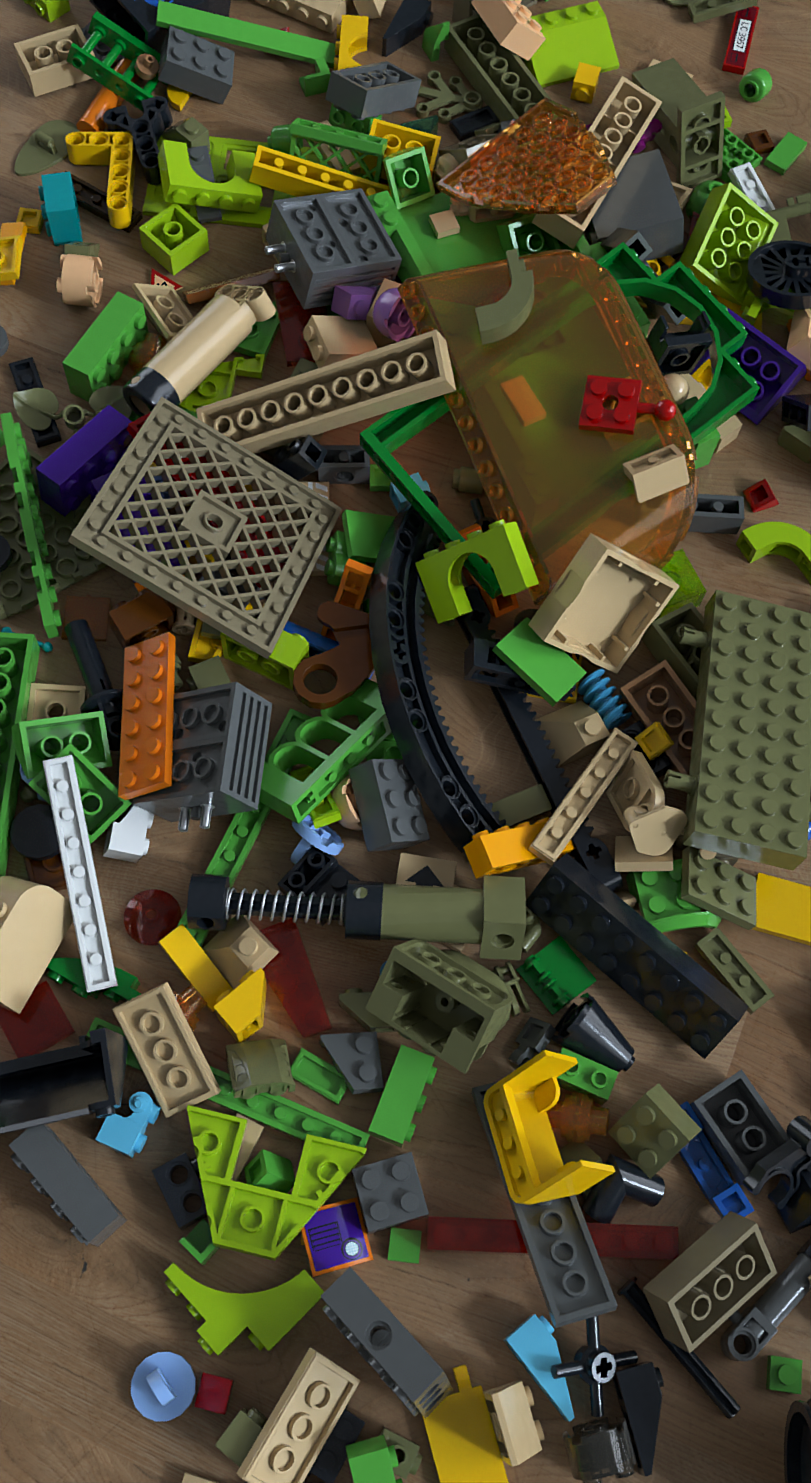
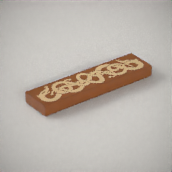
M274 267L182 293L184 300L188 304H194L214 298L216 291L227 284L258 286L280 280L279 278L281 277L280 273H276Z

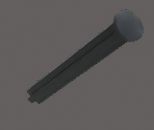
M635 1276L632 1277L618 1290V1296L623 1294L722 1413L728 1419L734 1417L740 1410L738 1403L694 1351L688 1353L664 1338L646 1295L635 1283L637 1278Z

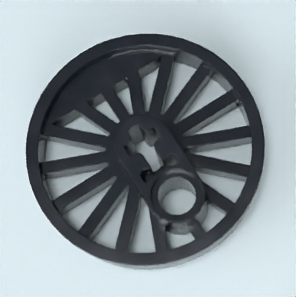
M783 240L770 242L757 248L749 257L746 281L751 292L760 300L779 308L792 310L810 309L811 244L801 241Z

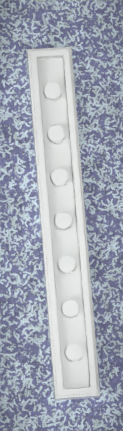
M72 755L44 760L45 777L86 990L89 993L115 987L118 984L74 759Z

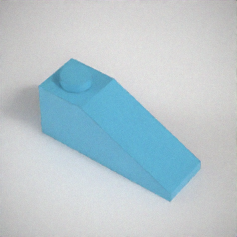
M531 1314L503 1341L564 1420L571 1422L575 1416L565 1377L554 1379L551 1375V1366L561 1364L557 1342L551 1335L555 1330L543 1315L538 1318L536 1314Z

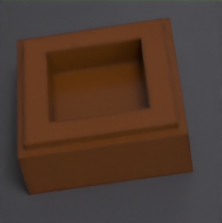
M766 129L745 134V144L760 155L773 151L775 145Z

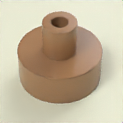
M150 54L139 55L135 63V72L144 80L154 79L159 70L158 61Z

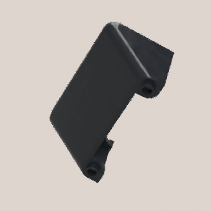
M107 1028L89 1031L90 1037L86 1035L79 1036V1045L0 1062V1134L94 1113L96 1118L114 1115L115 1109L121 1107L128 1055L126 1036Z

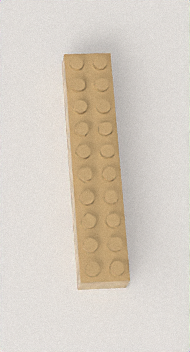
M433 330L197 408L196 412L199 420L250 452L257 454L291 443L296 438L301 439L307 435L314 436L456 391L447 342L437 330Z

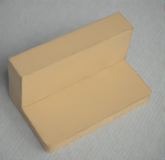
M674 444L623 464L624 473L633 482L636 499L639 503L687 485L690 482L685 455Z

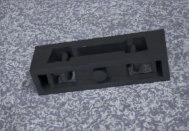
M474 638L464 652V680L541 696L492 651L498 643L487 639ZM482 670L487 671L489 674H497L494 677L479 674V672ZM576 684L559 701L565 702L576 689Z

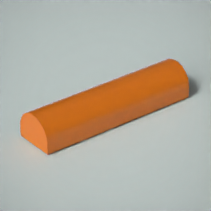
M121 59L114 70L123 75L132 61ZM137 73L131 79L133 83H136L140 78ZM102 86L77 122V129L80 132H103L106 128L103 120L104 113L107 110L120 107L124 99L105 86Z

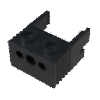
M702 311L701 315L697 316L688 331L667 333L669 326L664 315H660L641 346L642 348L637 353L647 378L663 377L670 373L679 375L692 373V370L695 369L694 367L697 366L696 364L699 363L698 361L701 360L700 358L703 357L713 342L710 333H705L711 324L705 311Z

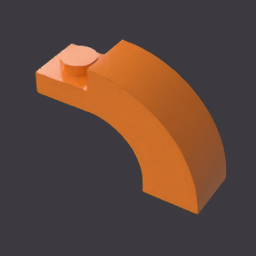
M349 558L345 565L334 602L361 610L371 583L370 579L374 568ZM323 625L321 635L336 641L332 630Z

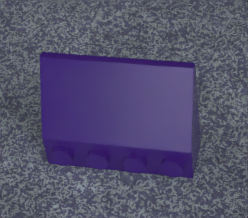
M728 308V312L736 321L741 322L748 332L743 345L730 356L739 362L740 367L748 375L752 376L760 387L754 400L739 412L758 425L782 401V396L788 395L807 373L806 365ZM709 348L703 357L700 358L701 360L698 361L699 363L696 364L697 366L694 367L695 369L692 370V373H689L690 375L710 359Z

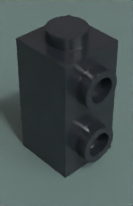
M307 435L301 439H294L285 448L283 446L280 447L272 457L274 459L272 465L298 481L317 471L328 451L310 435Z

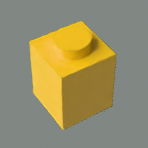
M579 62L570 99L592 104L601 67Z

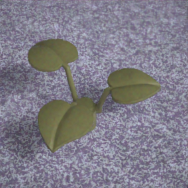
M106 386L96 390L89 399V404L95 412H89L87 409L83 410L76 404H71L57 415L54 414L59 409V403L55 394L50 390L32 388L13 393V403L18 416L26 426L38 431L48 429L52 419L64 418L66 426L73 430L75 434L85 425V416L95 417L108 405L128 419L132 413V409L123 397L122 389L124 386Z

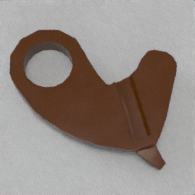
M332 601L324 602L319 606L317 619L324 626L332 630L339 645L326 652L302 660L294 670L293 690L298 700L309 708L325 710L350 697L374 671L369 614ZM324 670L335 677L337 684L329 693L315 694L305 687L303 682L305 677L310 672Z

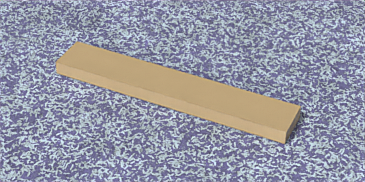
M615 727L528 850L552 866L626 762L638 742Z

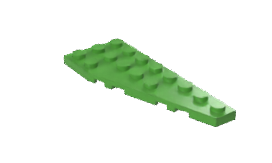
M11 412L0 414L7 456L15 481L13 483L15 493L21 507L19 508L27 550L30 553L33 565L31 569L37 590H39L37 597L43 625L48 638L59 637L58 626H62L59 609L55 610L53 604L58 602L55 586L50 587L49 580L54 579L51 564H46L45 557L49 556V550L43 536L45 529L39 511H41L39 499L35 493L37 486L34 474L31 471L33 464L30 453L27 450L25 438L22 435L20 423H14Z

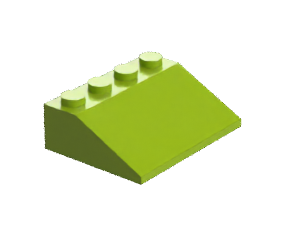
M598 1L531 16L532 19L541 25V32L546 39L529 61L524 58L522 59L542 88L574 80L579 62L601 67L600 73L619 69V61L608 21Z
M729 182L711 190L680 261L685 267L693 271L694 276L702 285L707 286L711 293L735 304L742 305L749 290L746 281L749 257L757 248L771 242L779 223L732 183Z

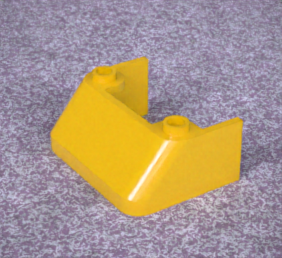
M543 1050L491 1086L485 1093L484 1109L510 1197L516 1203L531 1205L577 1195L615 1172L612 1165L579 1160L578 1162L571 1161L563 1165L546 1111L555 1106L559 1100L560 1087L557 1077L578 1064L575 1057Z

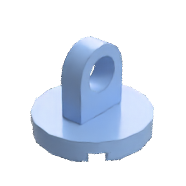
M307 815L299 824L292 821L293 828L302 839L291 854L290 860L296 864L312 846L328 854L338 855L343 849L344 843H342L341 837L328 825L315 829L309 815Z
M157 1352L146 1357L136 1368L131 1380V1397L136 1409L144 1417L155 1422L170 1421L182 1415L191 1405L195 1394L196 1376L193 1368L183 1356L173 1352Z

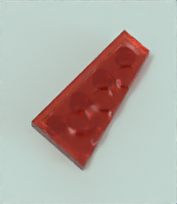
M290 918L284 922L259 930L279 951L262 969L265 972V978L304 1038H308L331 1029L332 1025L297 923H294L293 918Z

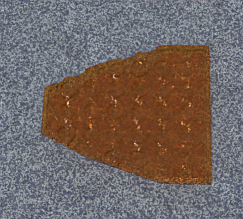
M546 97L437 182L441 192L466 206L525 214L578 215L588 209L592 203L617 184L614 172L611 169L608 158H606L601 143L591 131L587 130L583 120H579L576 111Z

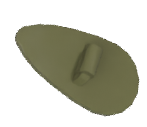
M53 120L41 125L19 152L14 168L16 175L21 177L33 175L66 159L68 152L65 137L71 132L80 131L73 123L66 120Z

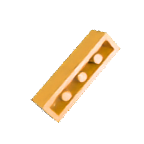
M543 818L533 825L528 821L515 826L514 829L504 826L490 834L488 830H484L473 835V841L463 848L476 879L483 878L484 875L491 876L546 863L530 852L528 848L550 818ZM572 840L569 841L557 860L575 849Z

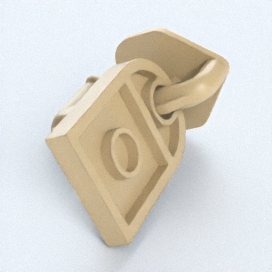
M633 750L606 794L624 828L631 833L636 850L639 853L660 856L671 848L680 834L684 835L687 816L680 809L664 806L665 795L662 785L643 753ZM704 849L699 851L700 856L706 860L713 859L717 854L716 852Z

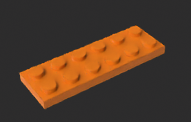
M170 632L125 648L118 797L125 801L172 786L176 636Z

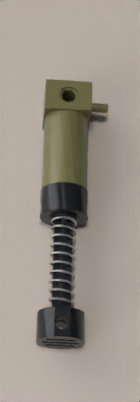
M192 874L187 901L188 929L225 931L229 915H236L237 920L239 915H247L248 921L251 916H258L259 921L262 920V916L270 917L271 922L274 917H281L282 922L285 921V918H293L294 923L297 918H304L305 923L308 922V919H315L317 924L320 919L327 920L328 925L331 923V920H338L339 925L345 927V939L380 941V939L404 941L418 939L425 942L479 944V958L521 960L526 929L525 877L484 875L482 889L383 884L384 882L348 880L347 892L342 894L341 898H339L337 893L334 894L333 898H328L325 892L322 897H316L314 892L311 893L310 897L305 896L303 891L299 893V896H294L292 891H289L287 895H282L280 890L276 892V895H271L268 889L264 894H260L257 889L253 893H248L245 888L241 893H237L235 888L230 889L228 875Z

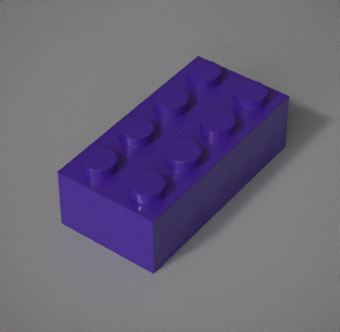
M108 405L36 467L41 500L64 517L71 510H76L81 502L91 494V481L112 472L134 439L127 431L128 424L132 421Z

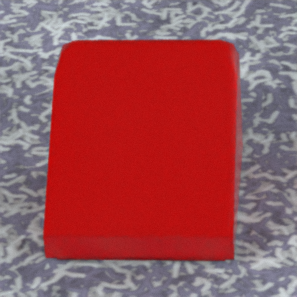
M766 479L743 490L754 513L779 504Z
M203 1372L194 1407L225 1415L234 1379Z

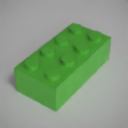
M117 291L62 362L71 394L89 402L91 395L96 390L111 386L115 380L121 377L128 362L133 361L141 345L146 344L149 338L143 303Z

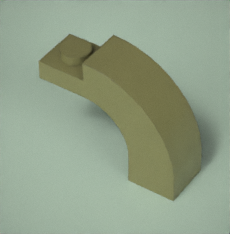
M517 249L506 251L507 268L511 280V287L506 296L496 303L475 308L482 345L499 341L514 333L522 326L531 312L534 303L533 269L526 271L524 258H518Z

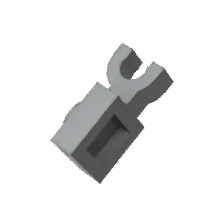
M530 1017L515 1040L519 1047L513 1051L508 1059L518 1064L519 1068L532 1059L534 1053L539 1054L545 1050L557 1030L547 1022Z

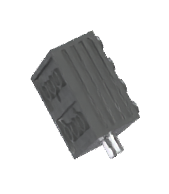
M362 188L273 201L266 233V240L269 246H265L264 250L266 255H275L279 264L274 265L275 272H284L303 310L332 305L335 285L378 288V293L384 278L395 282L402 258Z
M238 682L174 694L172 786L135 797L133 804L170 822L179 821L178 830L181 832L188 831L189 820H200L199 827L209 829L212 816L258 810L272 703Z

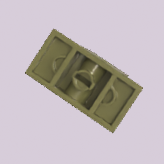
M674 58L632 73V82L662 101V104L652 120L659 119L662 123V129L659 133L655 134L654 140L677 168L676 183L693 188L701 182L722 177L725 95L722 91L706 96Z

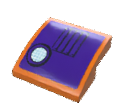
M357 1197L321 1206L301 1230L313 1278L374 1260Z

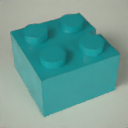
M62 172L41 175L42 186H38L41 201H45L41 205L43 220L48 219L45 222L47 236H52L54 246L65 245L75 241L83 242L81 224L79 223V209L71 173Z

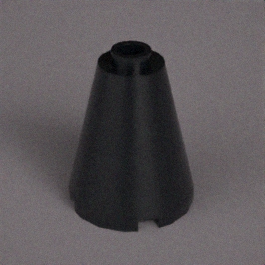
M588 993L583 994L580 998L584 1001L579 1006L573 1003L555 1026V1029L559 1032L558 1035H553L551 1039L555 1043L617 1072L621 1070L627 1071L635 1061L633 1056L634 1048L594 997Z

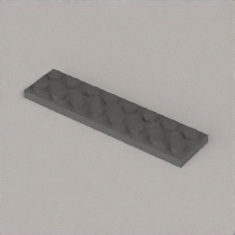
M497 1082L472 1088L471 1094L554 1328L615 1311L618 1306L576 1195L531 1205L519 1204L512 1200L484 1109L485 1093Z

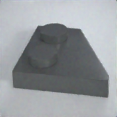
M377 1031L320 1035L319 1044L322 1048L325 1047L331 1056L332 1064L338 1073L343 1075L345 1084L352 1094L379 1093L383 1091L384 1085Z

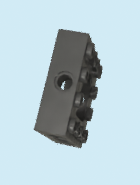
M351 1267L320 1296L327 1304L322 1310L345 1338L353 1344L365 1361L374 1368L386 1385L394 1391L414 1417L420 1412L426 1419L453 1390L444 1370Z

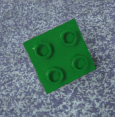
M558 936L535 955L529 956L524 961L525 963L516 969L552 1016L597 981L561 936Z

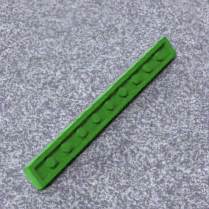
M290 708L265 756V762L268 763L270 754L278 746L296 741L295 732L297 728L312 717ZM290 766L284 772L289 775L293 766ZM259 802L258 810L236 813L205 874L228 875L231 889L271 808ZM186 909L178 926L183 923L199 946L202 947L210 930L188 929Z
M95 1017L89 1031L107 1028L125 1036L121 1027ZM127 1041L128 1055L126 1065L143 1072ZM210 1066L221 1091L219 1094L206 1100L304 1142L306 1135L309 1134L363 1148L366 1147L370 1134L284 1097L273 1096L266 1092L259 1093V1095H255L251 1099L234 1098L229 1074Z

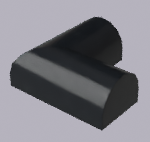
M610 1154L605 1164L612 1165L615 1172L592 1186L582 1205V1209L596 1221L610 1225L625 1196L650 1207H655L659 1204L664 1195L665 1182L658 1174H655L650 1179L639 1166Z

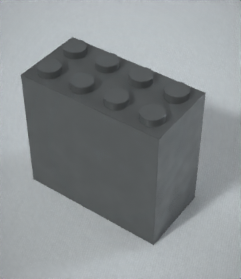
M659 149L629 156L586 227L585 239L589 245L598 242L602 243L619 227L640 232L653 250L645 258L646 261L683 252L684 216Z

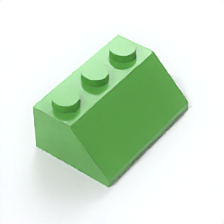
M103 711L22 721L11 727L16 755L27 779H33L44 768L43 761L54 759L69 743L73 744L99 769L113 766Z

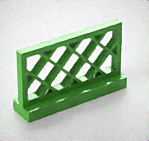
M296 118L291 123L290 133L292 136L289 155L295 156L297 154L298 158L305 159L307 154L314 151L321 162L319 164L330 167L327 162L336 156L343 166L340 171H346L352 175L354 174L349 167L359 162L366 172L361 178L368 176L371 181L380 183L384 152L387 148L388 139L301 118ZM297 138L306 139L311 148L302 154L297 147ZM321 144L329 145L333 151V154L324 159L317 148ZM345 149L351 150L356 157L348 165L340 154ZM368 154L378 157L376 167L369 170L362 159Z

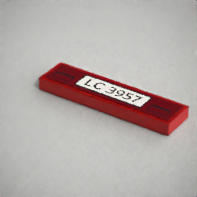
M752 6L736 11L722 67L723 71L740 75L744 74L759 7Z

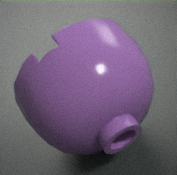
M399 287L383 292L376 300L373 310V321L379 332L397 342H400L399 339L403 337L409 338L416 330L421 319V313H418V305L422 306L419 296L412 291Z

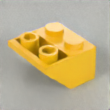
M261 967L256 972L253 970L247 972L239 980L240 985L232 992L229 989L216 999L217 1004L214 1006L217 1018L238 1043L245 1042L263 1027L267 983L265 972Z

